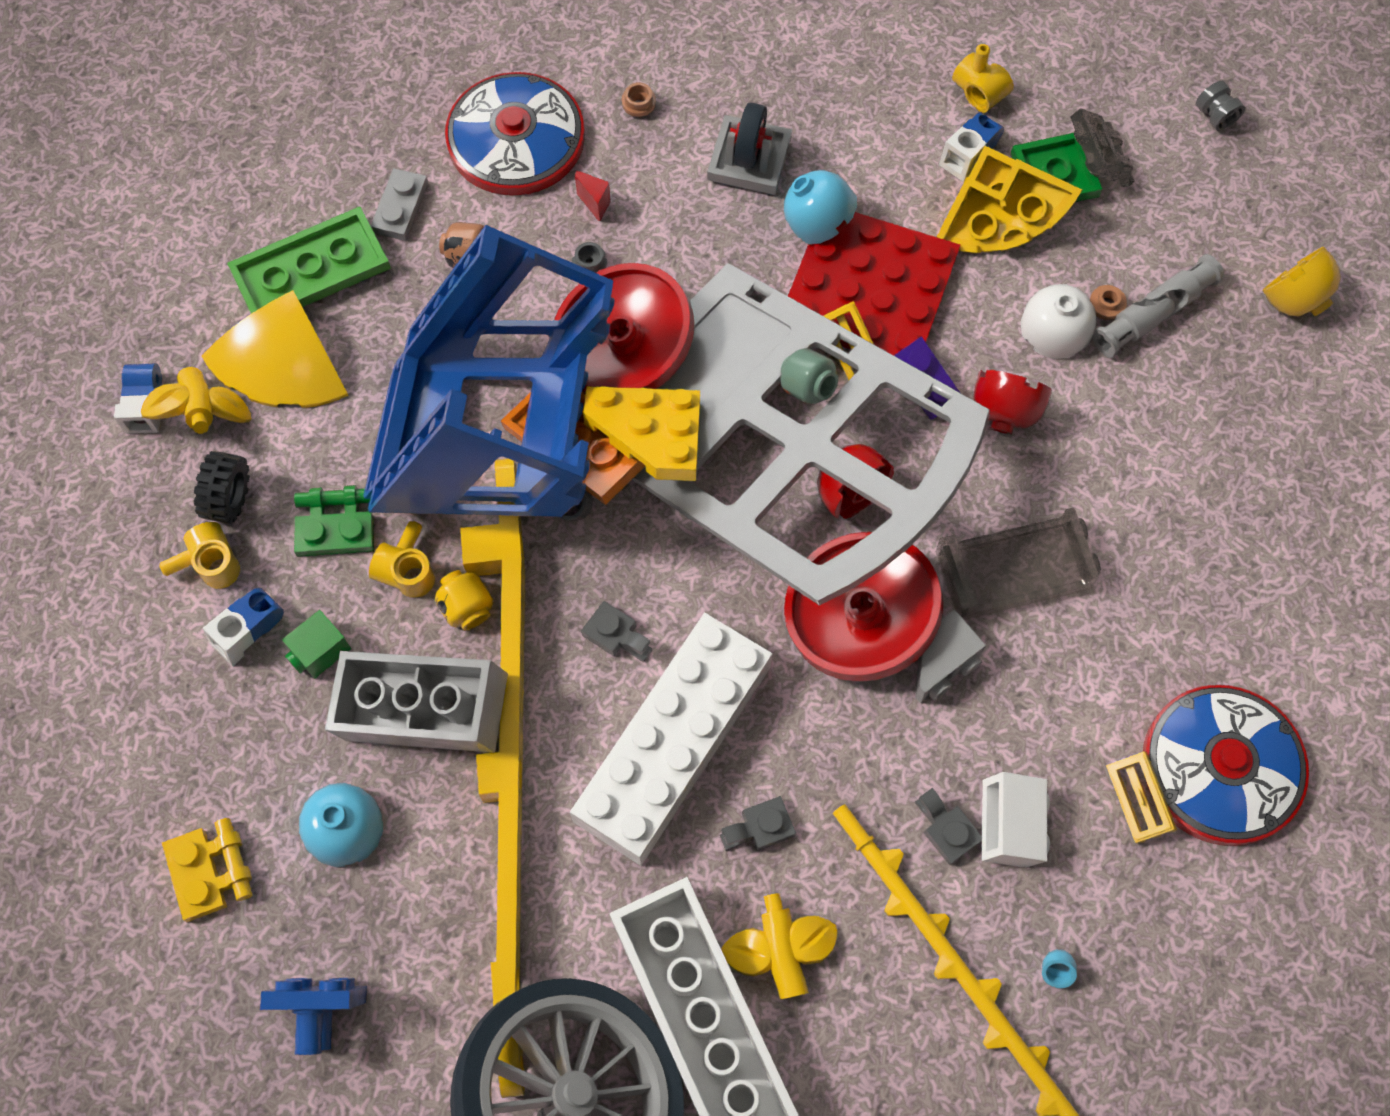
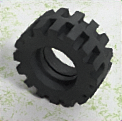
M211 451L210 454L204 457L205 463H201L199 467L200 474H197L196 477L197 486L194 487V494H196L194 498L195 513L198 514L199 518L232 524V522L237 520V516H240L242 512L241 507L245 503V495L248 494L249 488H247V483L250 480L248 461L242 456Z

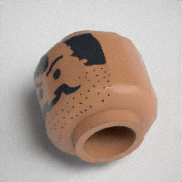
M455 222L450 225L446 233L441 235L439 250L445 256V260L450 267L454 268L484 228V225Z

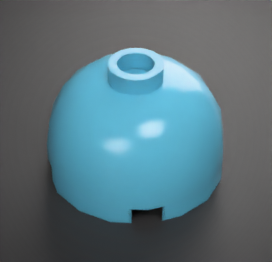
M825 170L812 171L799 176L792 183L784 200V216L795 235L807 244L822 243L836 236L839 233L836 227L843 220L848 224L857 208V196L847 182L838 174Z
M347 783L329 784L315 791L304 803L299 816V834L306 850L321 863L333 867H345L344 865H351L368 858L378 846L383 833L382 813L376 800L364 789Z

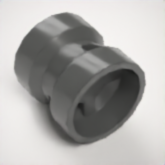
M1224 81L1215 82L1207 87L1198 96L1195 103L1202 113H1209L1210 123L1217 131L1233 125L1246 109L1238 98L1230 96L1231 89Z

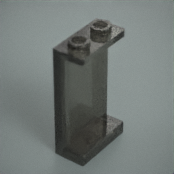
M1074 507L1066 509L1059 518L958 542L955 534L939 539L935 551L953 607L963 620L1091 590L1101 573L1099 559L1095 553L1090 552L1086 541L1088 539V530L1085 521L1082 518H1078Z

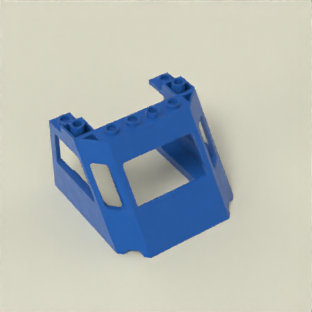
M485 225L411 325L404 352L394 365L363 494L364 499H370L368 511L371 513L562 517L571 507L578 505L585 494L586 484L583 481L587 476L590 461L586 459L589 442L584 440L578 442V434L575 433L576 423L583 411V403L580 402L581 392L588 380V372L585 371L587 355L598 343L603 344L610 331V323L607 322V318L610 316L615 302L614 298L611 297L613 280ZM534 266L543 267L588 287L560 320L492 319ZM483 334L549 336V341L540 358H477L473 356L478 340ZM463 380H529L532 382L521 446L502 439V431L496 428L489 434L462 423L467 394L461 392ZM499 457H505L518 462L514 487L472 486ZM457 501H496V502H513V503H515L516 505H507V504H462V503H456V502H457Z

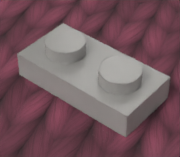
M393 168L371 223L374 234L403 241L407 240L428 185L427 176Z

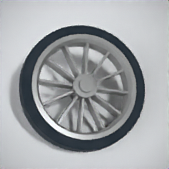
M562 978L528 985L498 1002L481 1018L459 1054L451 1084L450 1109L451 1116H494V1114L537 1108H541L537 1116H622L596 1104L597 1100L642 1095L643 1116H683L684 1095L679 1070L663 1034L638 1005L619 992L599 983L581 979ZM563 1019H572L588 1024L573 1071H571ZM540 1020H549L556 1068L525 1026ZM600 1030L612 1039L622 1051L590 1077L584 1073L597 1031ZM511 1036L545 1080L498 1059L501 1050ZM626 1055L636 1073L639 1085L597 1090L594 1081ZM493 1073L545 1097L492 1104L491 1085Z

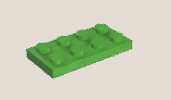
M360 206L227 263L251 314L292 290L302 307L391 269L389 261Z

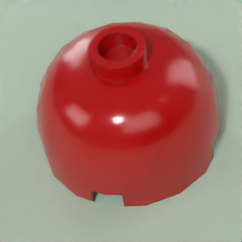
M980 370L975 383L973 397L975 402L989 409L990 416L988 421L992 422L990 429L1012 435L1014 428L1026 429L1035 425L1044 416L1049 405L1052 389L1040 382L1037 383L1036 389L1030 387L1031 384L1026 382L1027 378L996 370H986L985 373Z
M864 444L847 445L841 448L892 479L894 466L874 448ZM821 470L819 471L817 478L819 497L835 518L839 519V514L844 519L851 518L873 503Z

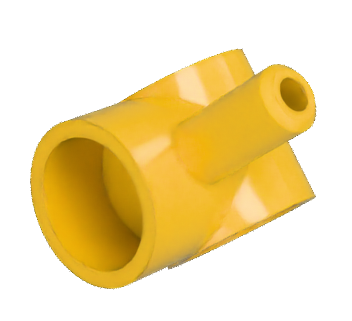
M986 44L978 45L976 52L967 55L959 63L952 75V80L964 90L968 102L982 113L989 111L1008 96L1014 88L1013 80L1004 67L996 63L991 65L987 63L990 47Z
M409 521L397 546L385 542L381 543L377 547L369 566L370 579L395 587L405 596L412 598L426 595L432 589L435 582V575L427 556L422 551L413 548L422 530L420 523ZM413 568L422 569L416 578H404L409 570Z
M205 522L188 530L183 537L188 550L159 564L164 576H169L192 565L203 581L215 589H222L232 585L240 574V564L230 548L221 525L217 522ZM223 559L220 567L209 570L213 562Z

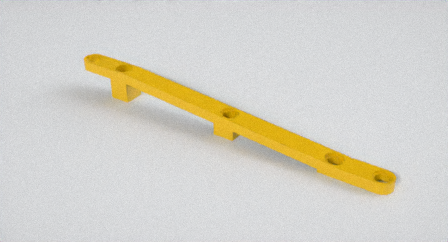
M508 458L495 461L496 487H514L517 473L515 461ZM497 502L498 504L516 505L513 502ZM499 515V524L460 528L462 561L466 573L473 572L478 576L502 573L500 668L506 671L508 676L499 725V752L476 754L478 795L483 803L498 802L496 962H490L493 1006L519 990L525 562L521 516ZM511 1036L501 1050L498 1059L523 1070L522 1049ZM498 1075L501 1098L524 1096L525 1089L523 1086Z

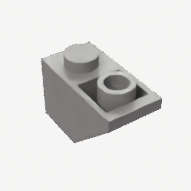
M955 609L942 619L933 642L923 655L918 658L915 698L920 703L929 696L933 700L938 699L952 687V684L949 682L959 673L966 677L982 663L979 657L986 645Z

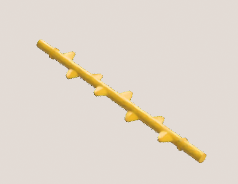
M846 804L836 809L832 814L857 846L855 848L856 851H861L891 892L884 912L887 916L908 915L939 956L934 971L935 977L938 980L956 979L988 1021L989 1027L983 1040L985 1048L1007 1047L1041 1092L1035 1110L1039 1116H1080L1045 1070L1050 1054L1049 1049L1046 1046L1028 1047L995 1004L1002 985L998 978L977 980L944 936L950 920L945 913L928 914L898 875L897 870L904 856L903 852L900 849L880 850L873 841L875 838L868 835Z

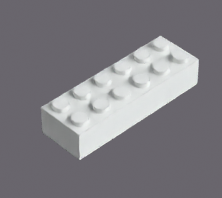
M704 612L571 809L570 815L573 823L642 866L771 668L772 653Z
M685 877L609 913L698 1116H798L688 878Z

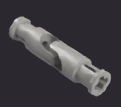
M1204 254L1199 258L1195 266L1189 270H1181L1149 292L1141 301L1133 303L1118 313L1116 320L1106 327L1095 329L1092 336L1095 346L1104 356L1108 358L1114 357L1123 345L1129 341H1137L1157 327L1162 321L1170 318L1199 298L1202 291L1208 286L1218 285L1222 282L1225 276L1222 265L1215 257Z

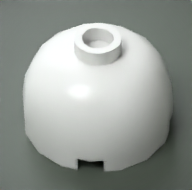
M1055 284L1039 290L1028 301L1020 324L1022 336L1025 341L1027 339L1034 346L1033 350L1040 355L1052 359H1065L1075 356L1077 352L1089 345L1097 319L1095 307L1084 292L1077 287L1067 284Z

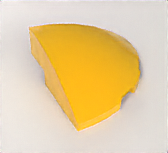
M984 146L969 177H966L937 237L961 244L960 252L980 253L1016 248L1032 241L1033 238L1056 225L1074 205L1082 189L1021 160H1014Z
M293 290L247 316L220 337L202 355L209 370L221 383L229 389L234 388L247 395L250 401L278 408V404H299L302 408H309L335 402L348 396Z

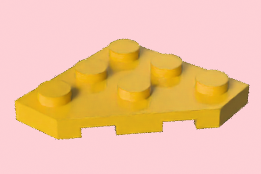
M586 387L583 412L585 425L593 431L597 429L602 431L609 437V443L629 459L637 458L646 465V472L656 480L696 481L700 390Z

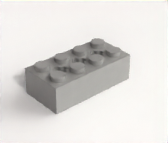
M340 651L325 731L350 742L495 753L508 673L491 660Z

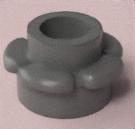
M585 242L576 248L572 263L596 273L606 268L607 259L605 258V251L598 244ZM588 259H592V260H593L592 263H587L586 261H587Z

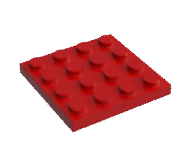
M857 212L854 213L853 218L848 224L843 220L836 227L839 233L833 238L818 244H808L788 297L822 316L854 301L873 344L893 356L921 336L927 342L961 244ZM851 313L844 314L851 332L861 337ZM837 318L832 320V322L840 325ZM842 339L839 340L842 347L851 349L847 342Z

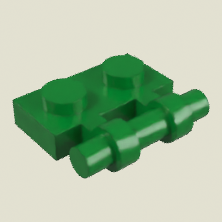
M357 485L344 486L343 490L324 491L322 487L310 488L309 492L295 493L294 503L296 508L310 507L309 516H295L294 553L296 556L374 552V516L369 511L359 512V504L370 502V499H364L365 488L358 489ZM345 505V513L324 514L325 506Z

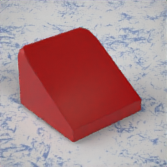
M576 171L577 195L596 219L601 221L611 203L609 183L581 171Z

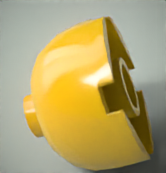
M1324 246L1296 262V266L1289 271L1285 270L1263 288L1262 291L1266 295L1267 300L1279 312L1288 316H1301L1311 312L1314 316H1317L1333 305L1330 297L1339 288L1341 274L1335 258Z

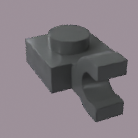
M605 601L601 603L581 630L583 637L612 656H615L620 648L644 663L652 652V648L649 647L650 640L637 632H633L637 627L636 621Z
M933 788L915 801V804L932 823L923 833L949 865L982 841V836L962 810L957 806L948 813L944 803Z
M779 796L744 809L742 816L745 822L722 828L720 838L725 851L749 841H753L756 851H760L795 837L796 831L783 800Z

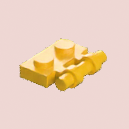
M223 818L214 823L218 837L210 842L208 841L206 831L202 828L162 842L182 919L185 922H190L227 908L223 894L226 890L233 888L236 901H243L253 896L249 884L252 880L249 866H244L239 847L242 846L239 832L234 831L230 818ZM223 854L228 871L224 875L218 876L213 857Z

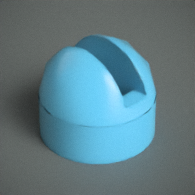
M1058 949L1048 952L1042 963V977L1044 981L1055 988L1071 986L1077 978V965L1072 955L1065 950Z

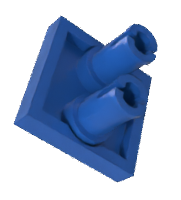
M288 978L282 981H275L274 989L261 991L260 1010H292V1013L296 1014L295 1055H316L322 1053V1050L331 1049L332 1010L351 1009L365 1004L367 1000V986H355V978H329V980L319 981V986H312V978Z

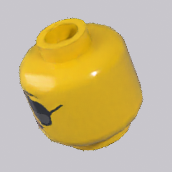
M456 570L440 580L442 586L435 594V602L450 626L455 628L462 627L466 631L482 624L490 617L489 610L492 608L493 598L476 573L462 574L460 570Z

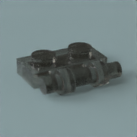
M1080 108L1070 118L1075 129L1074 137L1082 146L1086 156L1085 164L1089 172L1096 177L1113 182L1119 180L1121 187L1132 185L1135 182L1132 175L1133 165L1130 158L1123 153L1121 148L1123 140L1120 133L1114 130L1111 122H1104L1101 115Z

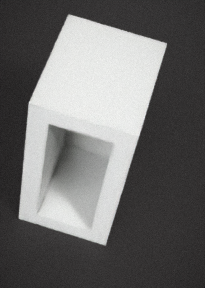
M1001 772L983 780L982 861L1018 867H1030L1047 862V854L1050 848V838L1047 834V813L1050 807V798L1047 794V779Z

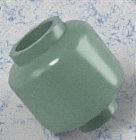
M802 348L795 351L781 365L780 379L782 388L787 394L812 405L820 403L831 397L836 390L838 375L835 364L831 359L811 349Z

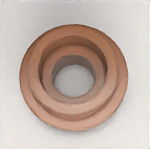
M636 82L630 84L622 95V107L626 113L632 116H646L656 106L655 93L645 83Z
M1112 285L1099 286L1090 296V301L1095 307L1096 316L1103 320L1115 319L1116 315L1123 311L1127 305L1125 294L1119 288ZM1103 298H1109L1113 300L1114 303H1107L1104 301Z

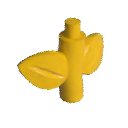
M186 367L180 370L177 375L178 383L165 384L155 388L149 393L141 409L142 418L151 420L185 415L186 424L198 434L208 431L213 421V415L237 423H247L252 420L246 403L239 395L224 387L218 386L209 389L203 373L195 367Z
M780 893L764 896L767 913L761 915L763 931L749 928L736 933L724 943L721 948L727 963L743 975L755 977L771 970L780 1000L808 994L807 983L800 963L805 965L814 964L826 959L835 946L837 927L828 919L819 916H803L792 922L790 908L783 909Z

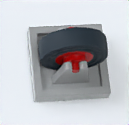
M747 103L742 118L724 115L707 171V180L776 195L792 138V129L766 124L767 107L757 103Z

